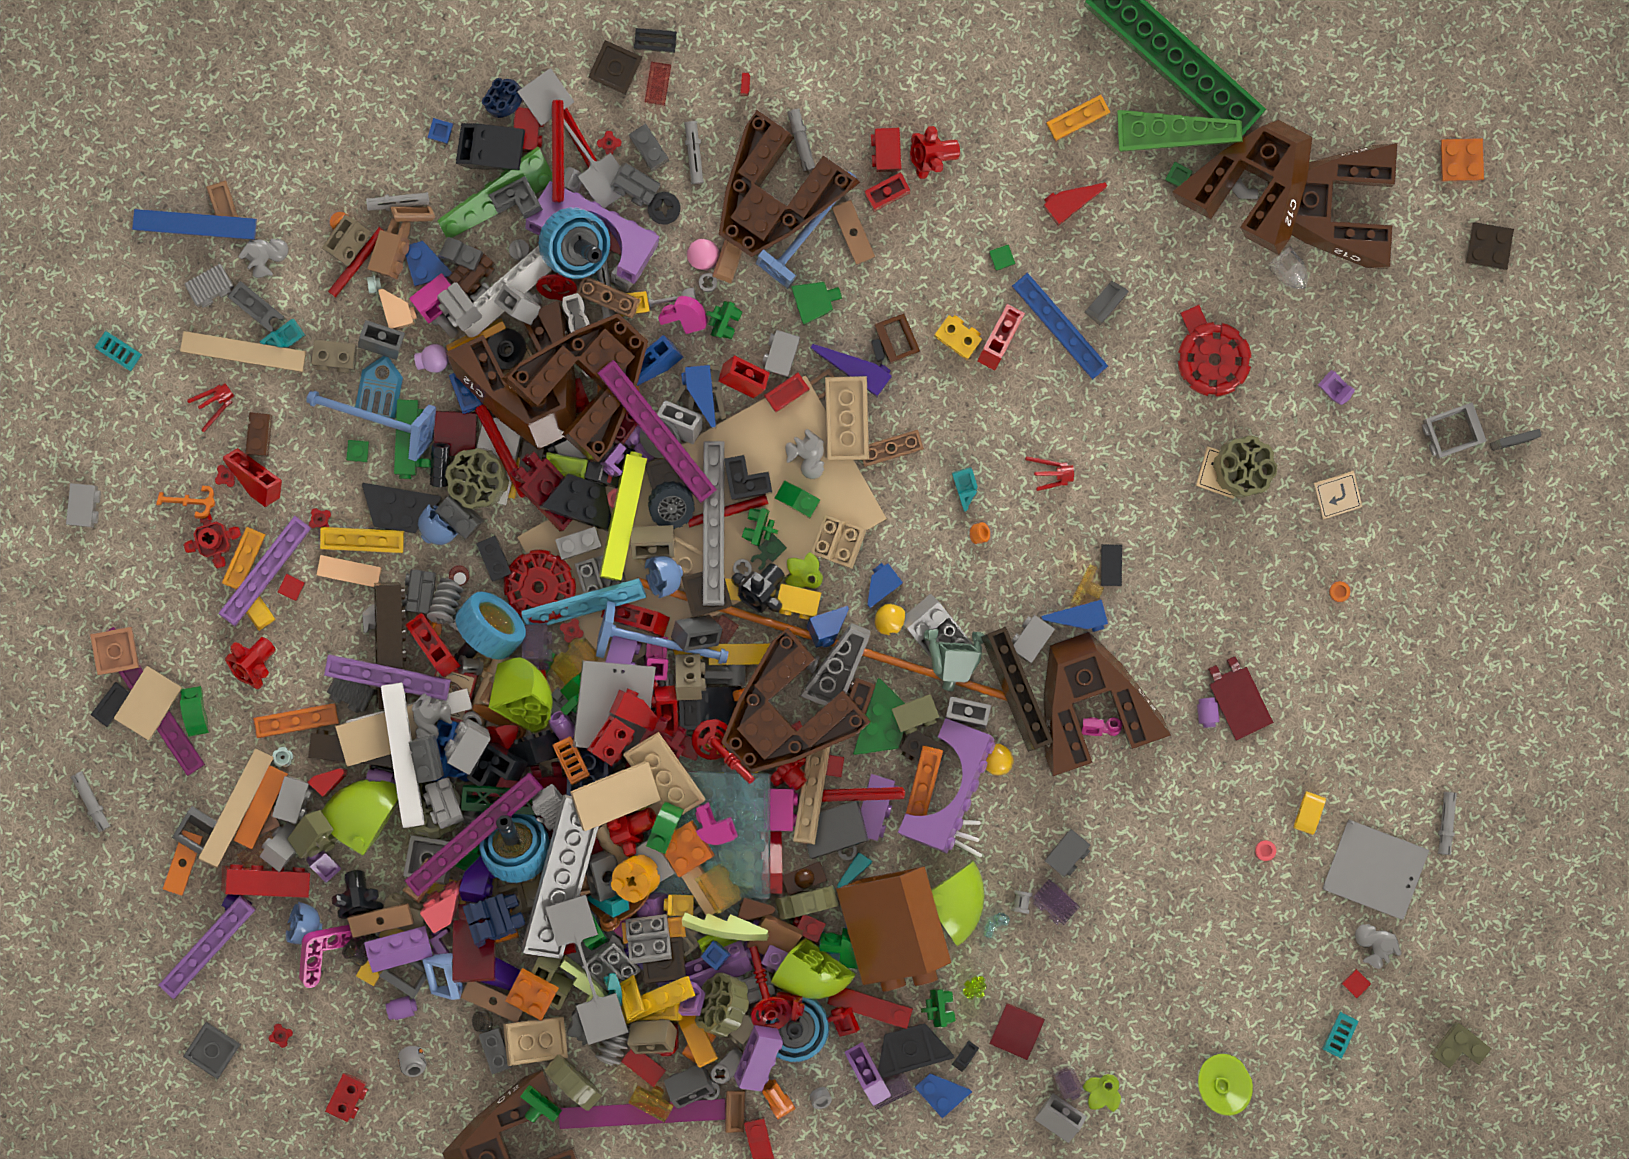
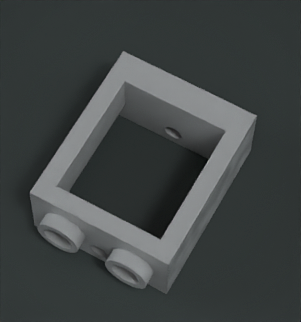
M1473 402L1423 420V432L1426 437L1429 436L1432 456L1436 455L1437 459L1487 441ZM1464 412L1474 441L1442 452L1432 423Z

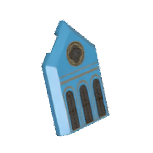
M382 356L362 370L355 407L381 416L395 418L397 399L400 396L403 377L389 357Z

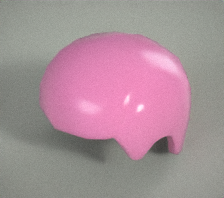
M707 239L694 241L687 250V259L691 266L705 271L711 270L716 266L720 255V250L716 244Z

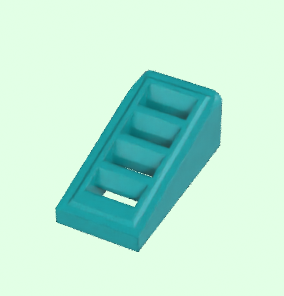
M107 331L104 332L95 346V349L129 371H132L142 356L141 353ZM108 339H112L107 349H103ZM116 343H118L119 346L112 355L110 352L112 351ZM123 348H126L127 350L125 351L121 359H118L117 357L119 356ZM132 352L134 355L132 356L128 364L124 363L129 354Z
M860 852L857 853L838 882L837 888L849 884L870 866L873 861Z
M591 895L587 897V901L613 918L629 910V901L621 898L619 895L601 902L592 898Z
M1339 1012L1321 1049L1342 1059L1359 1021ZM1341 1020L1352 1024L1351 1028L1341 1024ZM1338 1027L1348 1031L1347 1035L1338 1032ZM1334 1035L1343 1038V1043L1334 1039ZM1331 1042L1340 1046V1049L1337 1050L1331 1047Z

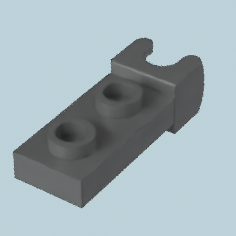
M241 281L227 296L270 332L275 331L270 324L272 318H278L281 321L285 319L282 314Z

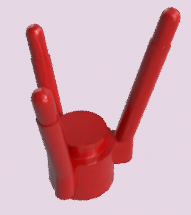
M226 383L222 386L219 384L215 388L187 400L188 403H191L208 395H214L199 405L198 409L204 408L215 400L219 404L224 402L202 428V432H205L226 407L233 403L231 399L235 396Z
M1025 457L1027 461L1060 467L1056 468V471L1034 472L1035 476H1056V479L1060 480L1037 487V491L1074 482L1073 465H1067V462L1060 463Z

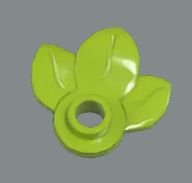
M811 552L805 556L804 560L788 558L787 567L791 575L785 579V582L789 586L798 588L807 586L814 589L819 587L823 581V575L819 571L820 562L818 558ZM809 576L815 577V582L810 581Z
M1106 1074L1101 1078L1092 1077L1084 1083L1083 1089L1090 1093L1088 1099L1090 1109L1097 1110L1105 1105L1112 1112L1118 1109L1121 1103V1095L1118 1092L1119 1080L1117 1077ZM1109 1082L1113 1087L1107 1088L1105 1084Z

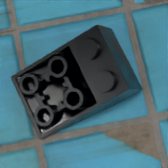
M461 123L456 164L469 169L520 170L525 129L478 123Z
M707 687L706 691H702V699L679 700L680 726L686 730H695L700 723L710 719H717L728 725L738 702L734 701L733 692L742 689V687Z

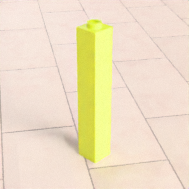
M630 452V455L626 454L624 456L621 469L623 473L620 475L599 573L601 578L621 581L647 461V458H643L641 453Z

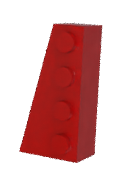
M242 864L222 865L221 891L225 894L309 898L310 872L305 871V867H293L292 870H286L283 867L279 872L273 867L272 869L264 868L263 865H251V867H243Z

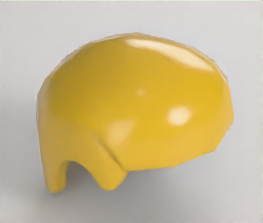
M885 604L879 608L874 618L875 627L878 632L885 635L898 633L904 625V609L894 604Z
M995 744L993 752L988 754L986 759L987 767L985 770L994 776L1006 775L1014 764L1011 750L1002 744Z

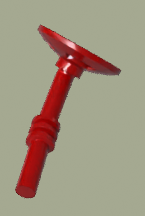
M558 273L542 276L536 283L537 291L542 296L551 300L563 301V297L577 293L576 284L571 279ZM547 284L552 291H548L543 285Z
M710 719L700 723L692 735V746L695 752L707 760H716L723 757L724 763L731 770H735L748 784H751L755 778L740 764L741 761L733 753H729L721 743L724 734L719 729H716V727L719 726L726 731L728 725L717 719ZM709 727L710 731L704 735L703 739L698 738L701 731ZM715 733H719L722 738L719 739ZM699 745H701L705 751L709 752V755L703 753L700 750Z
M750 947L749 950L755 969L753 974L756 975L754 978L757 981L755 982L759 985L762 1000L752 1009L751 1021L753 1025L780 1029L788 1023L792 1016L791 1005L783 998L770 997L766 983L768 978H765L767 974H764L766 970L762 967L758 947ZM782 1004L786 1007L785 1014H783ZM757 1010H758V1015H759V1018H760L759 1020H757V1018H756V1012H757ZM779 1019L775 1023L766 1024L767 1020Z

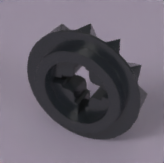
M669 192L655 194L648 205L650 218L658 224L668 225L674 222L680 215V202L675 195ZM662 200H664L666 206H673V208L667 210V217L664 216L662 211H655L661 207Z

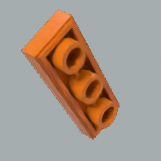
M186 830L182 831L184 836L201 845L203 836ZM178 842L163 890L183 896L197 853ZM181 859L186 860L187 864L185 867L180 865Z

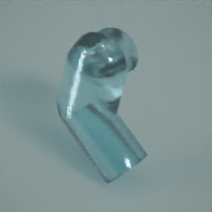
M998 913L989 917L983 936L993 938L997 927L1009 924V916L1004 913Z

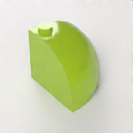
M512 658L498 663L489 708L533 734L543 730L551 719L553 706L551 689L544 675L536 666L524 658Z
M367 779L353 782L339 789L321 810L334 829L331 834L346 846L364 855L380 836L399 802L396 784L384 780L379 782Z
M974 860L931 889L940 922L957 947L976 928L984 906L983 880Z
M805 938L787 954L773 976L771 983L790 994L803 996V998L822 999L833 996L845 989L856 974L828 953L819 951L820 948Z

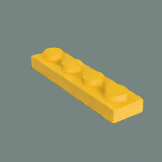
M321 527L320 549L403 553L404 531Z
M686 976L641 995L645 1012L629 1021L626 1018L623 1003L620 1007L625 1023L629 1025L631 1022H636L695 996L689 976Z

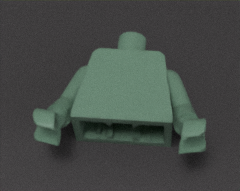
M929 629L924 632V639L929 641L930 644L928 647L931 655L932 669L943 681L942 689L954 691L956 682L969 681L971 674L982 658L981 644H983L981 636H984L983 633L973 631V646L972 644L936 642L938 637L937 629Z

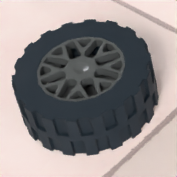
M663 482V484L657 485L648 497L650 516L658 526L673 525L674 529L683 527L684 524L689 522L690 518L692 519L693 512H695L692 493L687 486L680 482Z

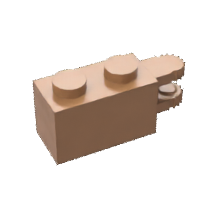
M393 218L387 232L380 230L367 268L368 270L398 279L403 269L405 255L409 251L410 240L407 239L411 227L409 222H403L399 229L400 222H396L395 218Z

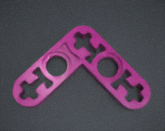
M350 925L307 933L302 939L299 979L304 986L312 988L319 983L323 951L355 945L359 942L361 936L353 938ZM336 935L332 942H327L330 936ZM315 956V960L312 963L307 964V960L310 957Z

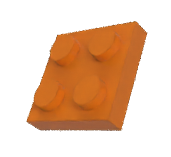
M1483 138L1440 140L1442 181L1484 180Z
M693 820L675 830L668 850L664 854L678 877L683 876L715 856L708 843L704 842L697 835L696 830L698 828Z
M522 968L505 1001L542 1021L559 987Z

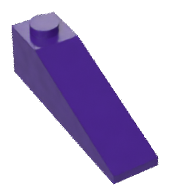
M812 344L810 347L811 350L848 377L867 376V390L876 397L879 396L892 378V375L889 374L891 370L883 364L878 366L875 363Z

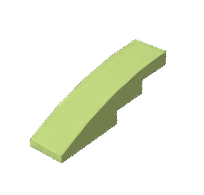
M686 912L682 918V926L720 938L743 941H767L769 937L768 930L731 914L727 921L711 914H707L705 920H702Z
M565 955L560 963V967L575 976L573 985L587 993L586 1002L590 1001L593 998V993L586 971ZM591 977L596 994L599 997L607 996L606 990Z

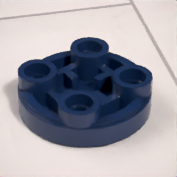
M496 78L483 97L482 104L493 117H507L520 106L522 98L517 91L522 88L512 79L502 80L501 78Z

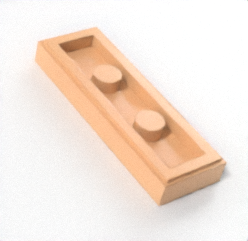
M320 555L316 575L374 587V583H379L382 568Z

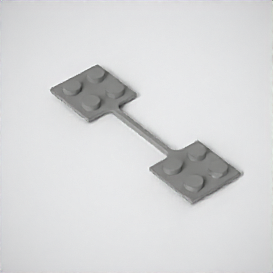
M551 68L517 91L541 126L552 118L553 100H563L564 109L574 103V100ZM564 120L565 128L590 162V167L580 174L578 179L593 200L599 203L602 208H606L621 197V195L613 191L615 187L611 185L620 165L611 153L600 161H594Z
M586 895L545 907L557 946L569 943L577 944L593 993V998L590 1001L576 1005L588 1045L628 1033L617 994L614 993L604 997H599L596 994L581 947L582 940L598 935Z

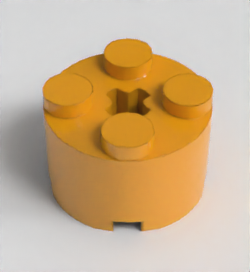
M646 855L631 856L614 869L611 887L621 898L636 903L658 887L660 883L658 867Z

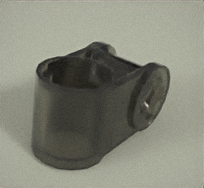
M372 933L352 938L343 947V957L357 966H363L368 961L364 942L379 939L380 936Z

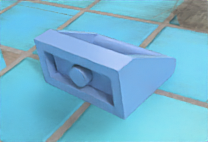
M453 953L435 954L432 957L422 959L431 994L451 1000L460 999L464 987L462 982L454 983L452 980ZM432 965L444 968L448 985L437 986Z

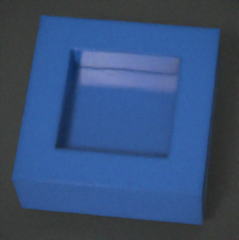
M433 118L427 138L448 144L454 124Z
M713 941L701 958L712 968L719 970L731 954L717 941Z

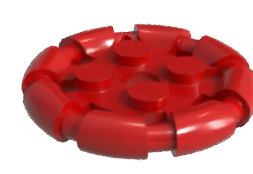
M1208 322L1195 327L1190 335L1187 334L1184 337L1178 351L1180 353L1179 361H1177L1181 377L1190 384L1189 387L1192 390L1205 396L1212 394L1218 397L1235 391L1234 388L1244 383L1251 369L1249 362L1252 355L1246 338L1243 339L1236 328L1225 323L1220 325ZM1213 332L1220 333V339H1212ZM1201 337L1204 342L1198 346L1195 340ZM1232 339L1237 344L1233 349L1232 346L1228 344V342ZM1188 353L1194 354L1193 362H1188ZM1213 353L1218 354L1220 357V362L1215 366L1209 363V356ZM1235 357H1242L1241 366L1235 365ZM1196 370L1201 375L1197 380L1192 375ZM1231 373L1235 378L1228 382L1225 377ZM1209 380H1216V386H1209Z
M535 549L530 550L528 554L522 553L509 566L512 574L504 577V595H507L508 604L519 614L521 619L522 611L527 610L528 605L538 607L558 602L557 597L559 593L564 595L563 599L574 597L576 594V581L571 575V567L559 555L555 556L548 550ZM532 561L534 567L529 569L528 562ZM547 561L552 563L550 569L545 567ZM517 573L521 574L519 581L515 579ZM563 574L565 582L560 583V578L557 575ZM537 581L542 582L544 585V590L541 593L537 592L534 588ZM520 590L522 598L517 600L514 592ZM551 611L552 613L549 614L548 621L552 619L557 620L562 615L560 613L556 615L554 611ZM532 617L529 618V621L535 624L548 622L547 620L544 622L542 620H531Z

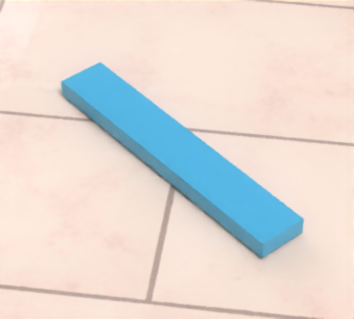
M638 578L522 611V618L528 630H533L604 610L607 601L615 602V606L644 599L646 598V592ZM551 611H554L556 615L559 613L562 615L557 620L552 619L548 621L549 614L552 613ZM532 617L531 620H542L544 622L545 620H547L548 622L542 624L531 623L529 621V618Z

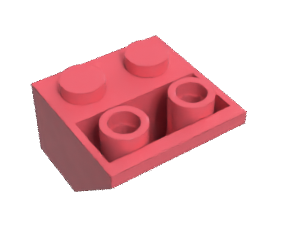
M462 879L457 882L454 880L449 882L440 892L437 890L427 896V901L423 903L420 914L433 933L451 924L460 903L459 889Z

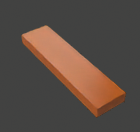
M336 703L253 718L257 738L339 724Z
M922 746L906 814L927 816L943 750Z
M271 765L268 766L233 841L250 849L254 848L279 796L284 777L288 776V773Z

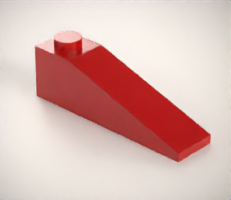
M845 988L839 993L830 996L827 1002L829 1005L842 1007L843 1009L851 1007L854 1013L905 1029L908 1027L913 1010L912 1007L849 988Z

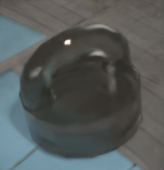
M477 1011L472 1017L474 1030L485 1032L492 1029L493 1019L489 1012Z

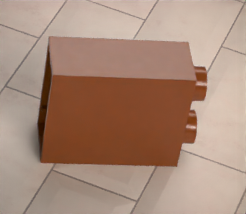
M925 866L862 878L836 889L863 985L880 982L882 991L885 992L905 986V978L912 977L914 986H920L938 980L936 970L952 963Z

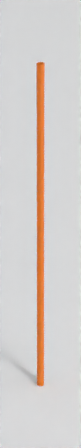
M639 578L643 588L651 590L647 580ZM676 590L673 594L669 595L688 601L684 591ZM735 607L719 610L720 612L781 631L789 628L794 635L812 640L809 631ZM836 639V641L834 642V644L831 645L832 647L835 646V644L837 643L838 639ZM866 648L862 656L941 680L931 668ZM972 681L956 682L955 684L1007 701L1004 692Z

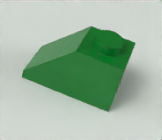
M785 480L774 498L809 519L820 503L819 498Z

